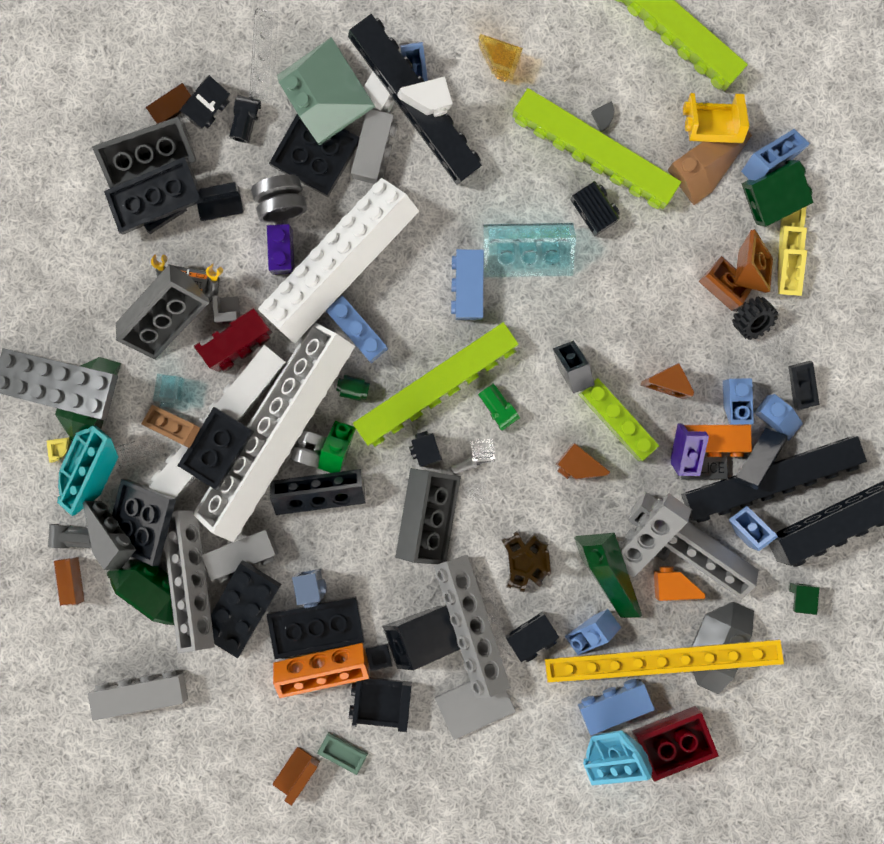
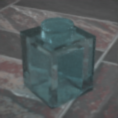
M157 374L153 401L160 402L161 407L174 408V404L181 405L185 378Z

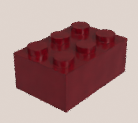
M696 706L632 730L636 742L643 747L648 755L649 762L653 768L651 778L654 782L719 757L703 714Z

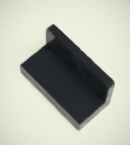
M236 182L199 189L204 200L197 204L201 221L244 213L240 189Z

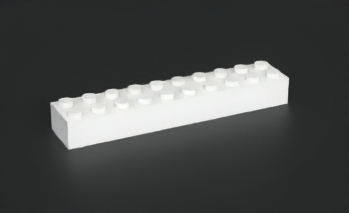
M316 322L307 330L247 426L254 433L218 490L209 487L193 513L211 533L231 542L235 541L246 521L254 512L259 500L265 494L272 479L277 475L282 463L290 454L295 442L302 435L310 418L313 417L318 405L326 396L333 381L338 377L346 360L351 356V352L355 347L353 344Z

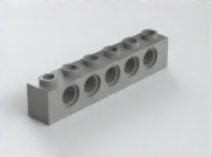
M175 511L172 513L164 544L178 654L215 647L204 561L202 558L199 522L193 515L194 511Z
M468 555L434 565L436 577L441 586L443 599L448 608L450 621L454 627L457 643L461 649L464 665L468 671L471 687L476 699L489 698L510 689L511 687Z

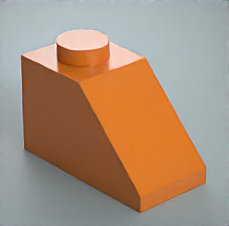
M662 566L660 571H654L655 598L657 600L705 599V594L681 572L674 570L673 566Z

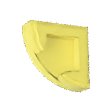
M70 437L46 441L49 463L59 461L60 458L62 459L67 454L71 444Z

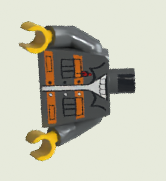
M156 254L151 259L152 266L156 268L157 277L166 268L164 265L168 258L164 254L161 257L162 263L157 261ZM213 263L206 271L174 266L192 278L209 299V303L212 301V296L218 295L220 282L218 276L223 273L221 266L217 269V273L213 270Z

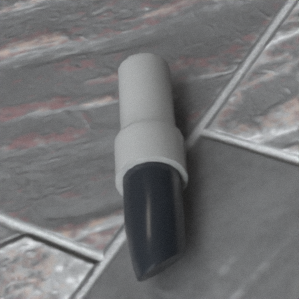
M487 452L476 457H470L464 462L451 466L452 472L455 475L465 470L476 468L478 465L492 459L493 455Z

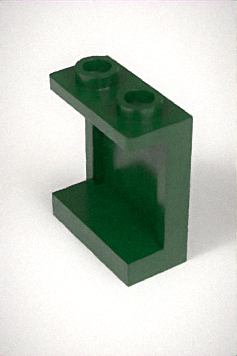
M788 160L785 162V166L757 180H747L741 183L756 225L767 227L814 203L811 196L813 194L812 189L805 177V167L799 160Z

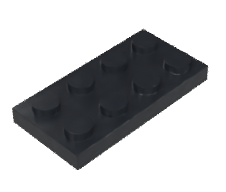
M186 157L104 191L118 232L122 235L204 201L190 162Z
M242 560L211 613L214 644L238 659L282 584Z
M357 596L318 603L317 606L304 608L303 606L266 614L274 659L365 642Z

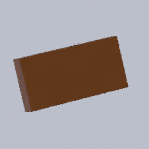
M181 83L146 106V109L157 124L181 114L179 110L191 94L184 84Z

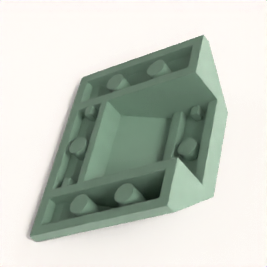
M332 37L277 75L279 84L319 145L375 107Z

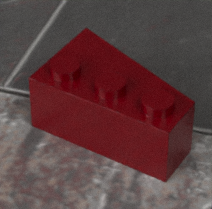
M253 308L232 321L230 326L221 333L218 331L211 335L213 339L203 346L199 342L194 345V348L210 369L217 372L221 370L226 372L235 365L233 362L239 357L244 359L253 352L251 348L259 344L261 346L271 339L269 335L273 332L258 311Z

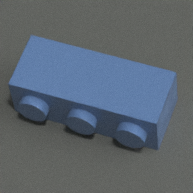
M456 249V256H452V270H456V278H452L451 292H456V301H451V314H456V320L483 319L484 250Z
M343 295L326 310L371 364L388 350L384 342Z
M637 679L624 682V687L619 689L615 687L608 688L602 692L603 695L596 698L593 695L585 697L581 700L582 703L578 704L590 736L655 710L645 684L641 680L637 681Z

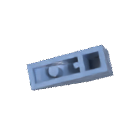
M793 129L753 153L741 172L749 180H757L785 166L786 161L793 160L810 143Z

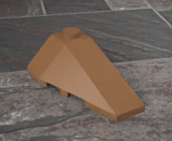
M748 130L744 143L702 142L671 164L668 172L681 181L679 187L693 205L712 193L752 134Z

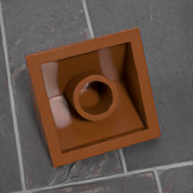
M755 229L750 230L739 249L735 285L768 293L771 288L773 257Z
M722 256L698 281L731 311L740 307L752 291L750 288L735 285L736 268Z
M679 363L641 381L640 385L680 399L690 398L694 395V390Z

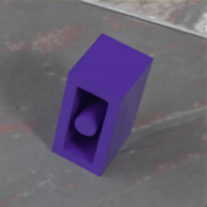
M289 224L266 225L268 269L272 275L291 274L295 269L293 229Z

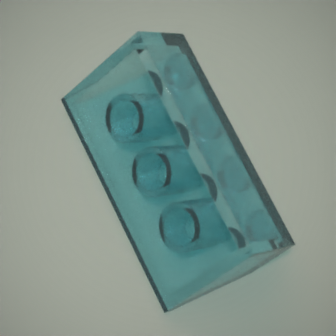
M483 224L484 277L573 276L576 245L574 224Z

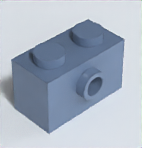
M321 569L301 572L292 577L297 605L304 604V608L317 606L325 596V593H327L325 579H322Z

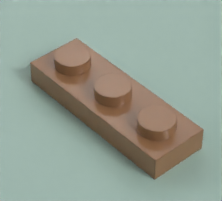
M151 405L141 423L145 427L190 448L200 430V427L154 405Z

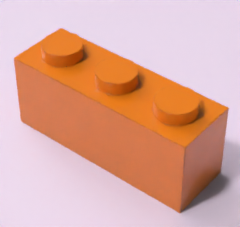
M684 425L688 431L707 432L709 435L705 452L707 457H721V452H730V457H744V452H752L751 425Z

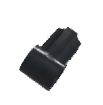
M241 95L236 97L233 109L235 116L229 135L230 139L249 143L254 122L258 120V109H261L260 100Z

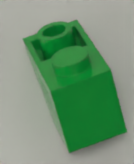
M334 421L321 450L318 469L329 473L341 472L356 430L354 426Z

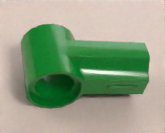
M494 383L478 394L501 431L520 419L514 407L504 399Z

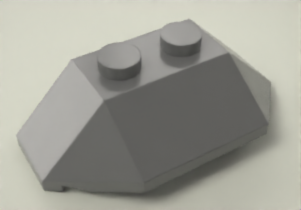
M731 602L706 613L691 647L750 642L753 632L754 611ZM738 668L692 672L698 686L720 694L734 679Z

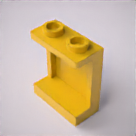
M690 93L688 101L684 102L683 115H686L685 131H688L689 141L744 143L749 129L744 94H735L732 104L696 103L695 93Z

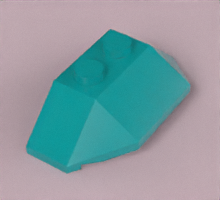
M91 426L76 433L59 470L58 489L60 496H58L57 503L71 516L84 509V501H94L102 494L119 458L112 439L97 426Z

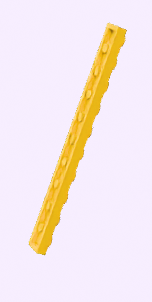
M780 639L545 659L547 683L784 664Z

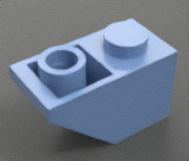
M752 378L723 380V406L729 425L754 424Z
M606 609L592 616L567 634L565 638L577 655L608 643L621 629V626L610 610Z

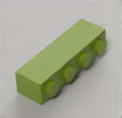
M599 378L595 379V385L581 391L578 394L579 397L637 461L645 460L659 445Z

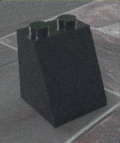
M446 605L436 606L382 626L397 669L414 671L460 650Z

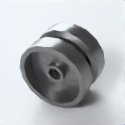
M279 175L266 178L257 182L251 188L254 201L260 203L256 207L260 222H279L300 216L307 211L305 198L299 195L302 191L299 177L296 175Z

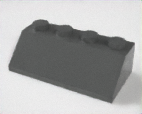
M182 116L92 146L109 188L183 157L188 158L190 163L196 162L191 139Z
M169 264L116 322V341L150 358L156 359L209 304V299L188 274Z
M410 468L395 558L412 563L436 565L447 561L461 476Z

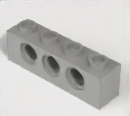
M669 493L663 499L658 498L651 508L652 511L649 514L644 513L638 522L639 525L636 528L632 527L627 532L626 539L623 542H618L628 574L633 578L688 523L692 509Z

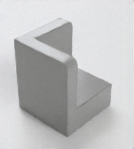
M217 295L212 296L214 322L216 324H230L240 317V305L237 296L220 298Z

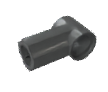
M49 524L48 547L91 548L88 528Z

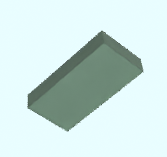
M330 732L327 733L317 752L320 756L355 775L358 774L368 755L365 751Z

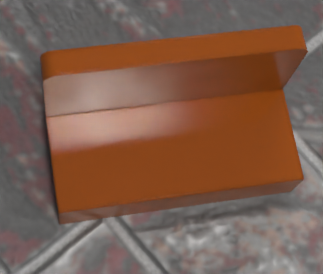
M79 557L55 560L54 566L60 606L77 605L85 602Z
M300 747L295 749L273 782V786L286 794L284 801L291 806L320 763L318 759Z

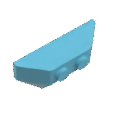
M624 731L596 734L591 737L586 751L587 759H584L583 762L591 785L645 781L651 778L653 768L649 762L648 755L643 747Z

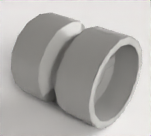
M303 430L302 435L297 439L298 446L294 447L290 459L318 468L320 451L327 437ZM306 442L315 444L314 450L304 448Z

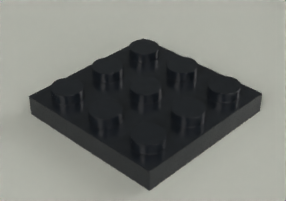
M296 114L269 164L286 175L298 176L302 184L329 197L356 150L360 137L346 129H342L319 145L299 115Z
M121 479L112 516L118 521L119 526L125 535L129 537L130 542L136 549L132 557L151 566H159L176 499L132 480Z

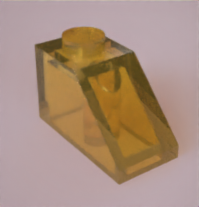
M480 34L478 47L491 73L498 80L507 81L509 79L513 81L523 48Z

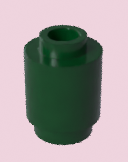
M344 375L343 379H338L336 391L340 392L339 397L361 401V399L367 400L370 383L365 382V379Z

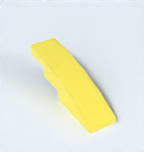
M807 206L782 218L780 221L777 272L778 294L802 296L807 250H804L807 228H804Z

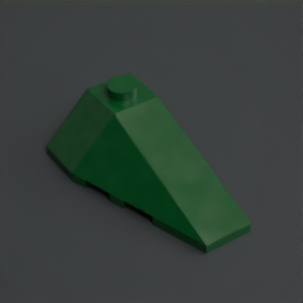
M615 533L575 536L574 539L582 561L620 618L641 617L642 613Z

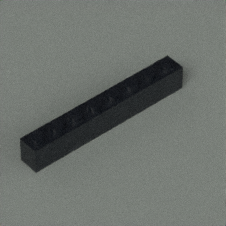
M371 13L349 29L348 38L452 180L458 185L482 166L479 155L468 147L466 137L461 132H457L449 114L446 113L434 117V114L425 115L398 98L400 88L425 81L421 76L415 74L410 60L406 56L403 57L398 51L399 46L392 37H388L379 18L375 19Z
M850 436L774 462L758 490L736 482L737 475L728 479L682 493L681 496L684 504L692 509L689 519L697 520V523L711 519L710 515L712 514L725 515L732 512L731 508L733 507L745 508L746 506H751L753 501L761 498V501L774 498V493L782 491L785 494L795 491V486L801 484L804 486L818 483V478L825 477V479L839 476V471L846 469L847 472L860 469V464L867 462L859 437Z

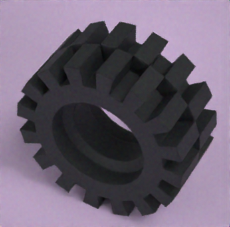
M758 296L755 300L753 298L749 299V303L744 302L742 304L743 307L737 309L738 313H734L733 317L735 319H732L733 326L745 339L752 340V338L757 339L758 335L762 337L765 335V331L769 332L771 330L769 327L776 324L774 321L778 319V311L765 297L760 298Z

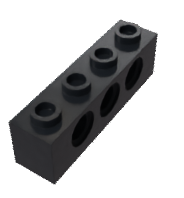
M361 469L271 481L270 500L275 515L366 504L365 486Z

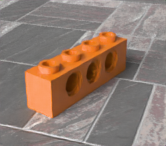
M363 643L273 662V685L279 698L369 679L368 659Z

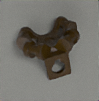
M516 531L513 533L514 536L507 540L506 538L501 539L508 552L510 575L506 588L511 589V587H515L524 593L529 579L541 587L544 578L552 574L549 550L547 549L549 544L540 541L536 533H533L526 544H524ZM519 544L521 548L513 552L511 547ZM531 546L537 549L536 554L529 549ZM537 568H539L540 570L538 571V573L535 576H533L532 574L535 572ZM515 575L522 576V580L515 578Z

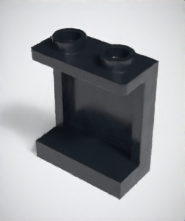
M371 677L366 680L352 682L351 696H355L354 705H350L348 718L353 719L352 726L357 727V724L394 727L398 728V732H407L412 682Z

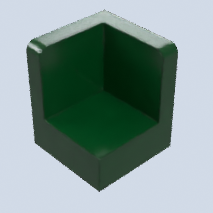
M790 583L789 592L794 593L793 611L817 615L820 587Z

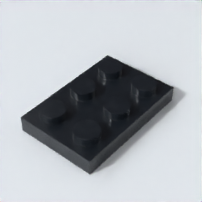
M213 407L192 445L186 450L177 466L213 489L218 490L254 431L220 409Z

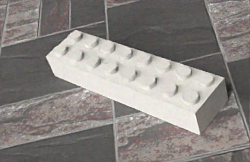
M381 178L357 202L352 210L341 219L335 228L326 235L319 245L310 252L302 263L294 269L286 280L279 285L269 298L263 302L258 310L295 344L413 219L419 210L404 192Z

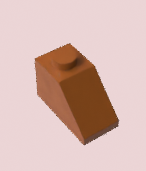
M575 443L571 444L555 464L559 467L557 472L566 479L569 477L580 479L608 476L610 473L609 470Z

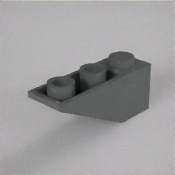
M84 501L83 508L93 555L103 570L121 569L136 551L135 547L102 501Z

